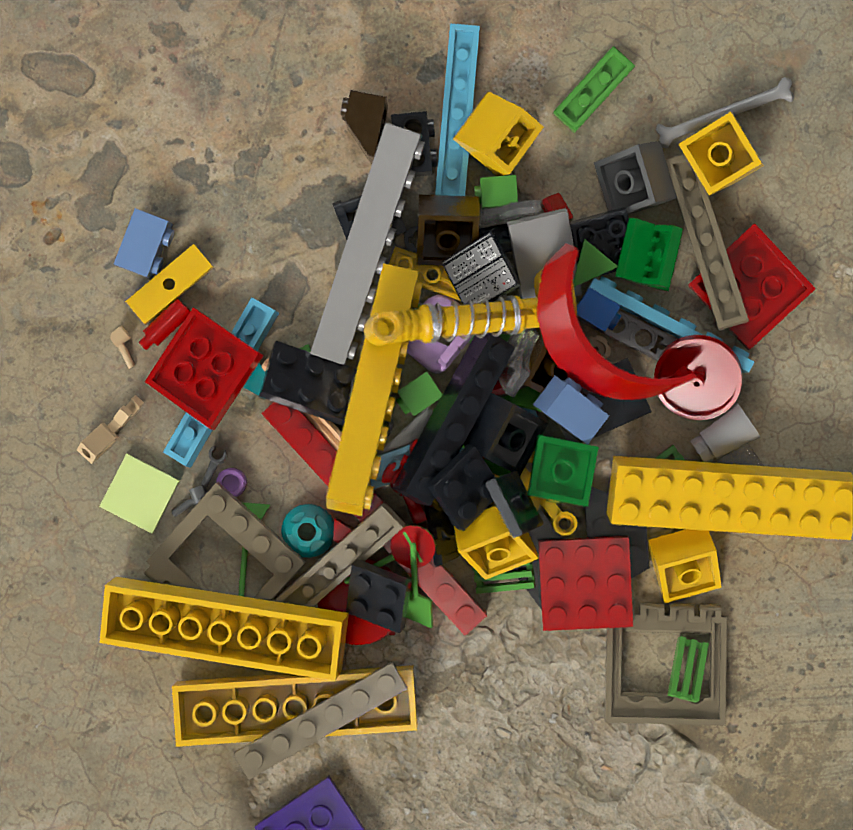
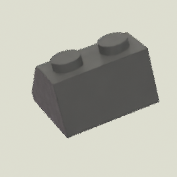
M660 141L638 144L594 162L608 211L625 207L627 213L632 214L677 198Z

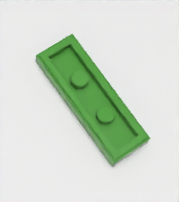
M613 46L554 110L553 114L575 133L635 68V65Z

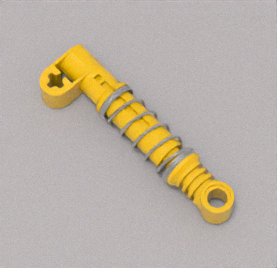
M542 270L534 278L535 298L521 299L519 296L510 295L505 300L499 297L498 301L488 302L484 298L482 303L475 304L468 300L465 305H457L453 301L451 306L441 307L439 303H436L434 307L429 303L421 305L418 309L407 310L406 312L384 310L366 321L364 325L365 337L370 343L381 346L400 341H415V339L422 340L424 343H435L440 335L446 341L453 340L455 336L467 340L473 334L478 338H483L486 333H491L493 336L498 337L502 331H506L509 335H516L522 333L524 329L540 328L537 322L536 306ZM572 282L573 303L577 316V304L574 283ZM378 321H383L388 326L387 336L380 334L378 331Z

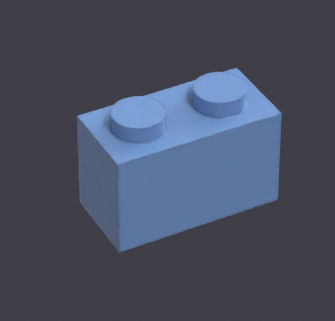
M135 208L114 265L152 279L153 275L158 274L162 268L164 258L161 257L164 246L169 247L174 236V230L171 229L173 224L165 219Z
M554 376L533 405L588 445L609 415L600 409L603 403L591 394L585 397L579 393L582 387L569 377L563 381Z

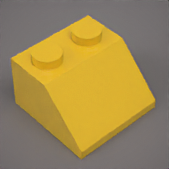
M729 112L679 143L680 148L709 196L742 180L764 166L732 112Z
M496 504L485 509L465 531L458 530L454 525L458 552L485 580L539 559L529 533L512 538Z
M685 529L648 540L651 559L664 604L722 588L717 550L709 531Z

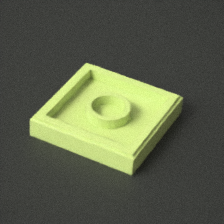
M126 454L99 507L153 534L180 480L130 454Z

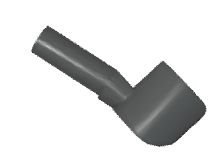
M216 446L211 447L208 453L211 461L201 485L208 487L218 465L223 464L227 459L226 450L223 453V457L216 460L212 456Z
M201 485L189 489L192 499L171 511L173 516L176 517L188 508L198 504L208 492L207 488Z

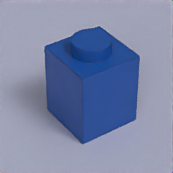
M589 287L577 305V318L603 334L607 328L610 330L615 328L622 316L617 313L621 306Z

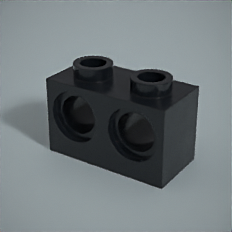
M427 111L391 114L392 125L405 129L407 125L417 123L422 127L420 134L422 135L421 141L425 142L422 153L425 161L421 166H412L411 170L416 172L415 177L432 175V167H438L436 149H430L429 137H435L434 119H427Z

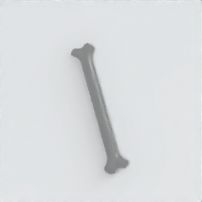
M783 77L779 84L772 89L676 126L666 127L658 124L656 131L660 135L659 141L662 148H668L675 138L704 128L729 112H732L735 116L777 99L792 102L794 95L790 91L791 79Z

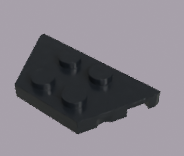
M592 487L589 505L584 507L587 538L629 536L632 579L650 568L647 526L611 524L607 515L609 493Z

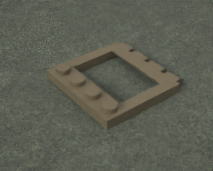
M216 482L146 561L150 567L144 574L154 583L163 584L167 580L170 583L169 585L203 590L177 567L170 558L207 516L211 517L274 574L254 598L271 601L304 565L306 560L289 547L283 539L223 485Z
M632 603L633 627L606 628L605 722L726 726L727 617H721V605L699 604V616H694V604H669V615H664V603H640L639 614H634L635 606ZM622 632L710 634L709 694H700L699 701L695 703L668 696V693L621 692Z

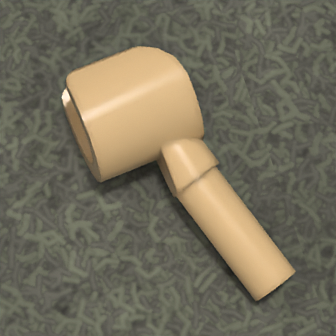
M119 326L111 333L110 339L121 351L128 369L135 365L124 343L131 337L123 326Z

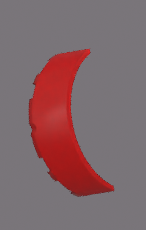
M566 243L544 264L540 275L541 281L536 306L537 322L539 323L543 343L550 357L559 368L565 370L566 375L586 390L604 397L635 400L663 394L697 377L693 371L685 366L680 367L668 379L641 377L625 372L608 362L590 344L576 316L572 282L579 251L574 246Z

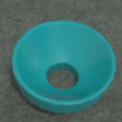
M315 504L299 505L288 512L284 518L281 530L282 538L301 557H317L327 551L333 543L334 520L328 511L321 506ZM303 523H311L315 527L316 535L312 540L305 541L300 538L298 529Z

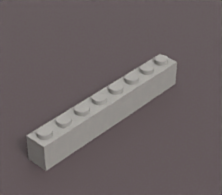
M385 123L310 354L342 365L347 363L348 358L353 360L359 343L354 340L357 331L363 332L364 325L368 318V314H365L364 310L367 302H373L378 287L373 285L376 273L381 275L383 263L386 264L387 258L382 255L385 246H391L397 229L392 228L395 216L401 218L406 200L401 198L405 187L410 189L416 172L411 170L414 159L420 160L424 150L425 142L421 141L422 135Z

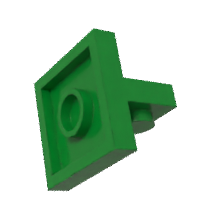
M629 218L615 277L657 290L669 291L681 244L683 228L674 225H657L637 218Z
M539 435L536 442L527 496L546 499V502L557 504L563 502L588 507L599 447Z

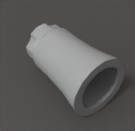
M736 403L721 418L699 433L701 436L695 437L690 442L704 462H712L715 458L719 460L731 451L761 437L745 412Z

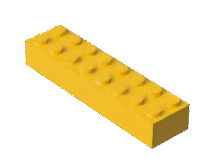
M383 263L370 317L384 310L406 312L411 310L412 307L418 308L423 282L418 281L419 271ZM378 321V331L380 334L387 336L388 326L383 321ZM365 337L326 496V508L358 516H362L364 509L370 510L374 486L369 485L371 479L377 480L381 457L376 455L378 450L384 451L388 434V427L384 426V422H391L395 405V398L391 397V393L398 392L402 369L397 367L398 364L404 365L409 340L379 346L370 343Z
M613 456L607 515L611 524L851 540L853 532V475L851 472Z
M115 577L105 585L99 643L336 681L343 667L349 613Z
M414 665L395 666L406 684L407 690L327 736L416 731L418 719ZM381 667L342 670L336 681L294 674L177 681L172 686L176 747L252 742Z

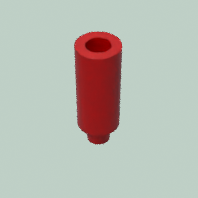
M176 298L143 330L145 336L138 343L145 350H148L153 344L159 346L184 322L190 310L182 301Z

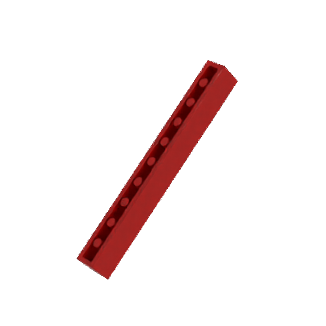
M273 402L261 414L329 487L337 451L301 411ZM375 490L373 491L370 510L364 509L362 516L354 515L360 522L385 502ZM390 539L383 545V547L391 555L392 553L390 550ZM432 558L424 567L417 568L419 587L464 636L487 617V612L444 565L435 567L434 559ZM400 565L411 577V568Z

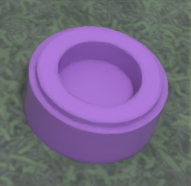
M237 468L223 470L216 480L235 497L241 495L247 486L245 474Z

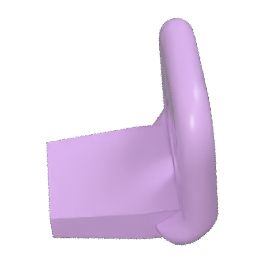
M442 294L434 295L423 303V305L430 303L434 307L436 303H439L441 307L451 306L453 301L457 305L460 304L453 298ZM474 334L470 335L467 340L455 336L449 346L437 341L435 343H424L422 340L415 339V341H409L407 353L430 372L440 374L449 367Z

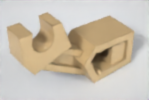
M136 395L132 397L126 406L123 405L108 425L101 423L83 439L77 451L93 464L111 448L119 438L117 432L139 412L144 402Z

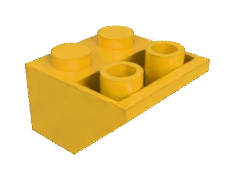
M488 91L456 133L453 140L496 176H504L512 172L544 126L522 107Z

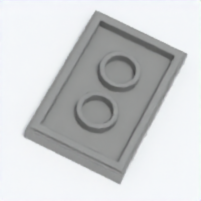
M566 208L507 222L516 274L521 283V286H519L521 299L535 298L534 278L536 274L543 269L544 264L566 243L574 246ZM577 262L574 267L573 280L577 269ZM579 284L574 288L575 296L582 295Z

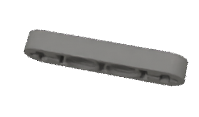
M619 310L617 313L622 315L621 318L625 323L624 330L620 333H613L607 328L603 333L658 361L663 352L659 348L655 350V354L650 352L656 344L657 336L662 338L659 344L665 347L677 340ZM579 320V321H580L581 323H583L584 325H586V326L592 328L591 326L587 325V324L584 323L583 321ZM647 330L650 333L651 342L648 346L642 347L635 342L637 331Z

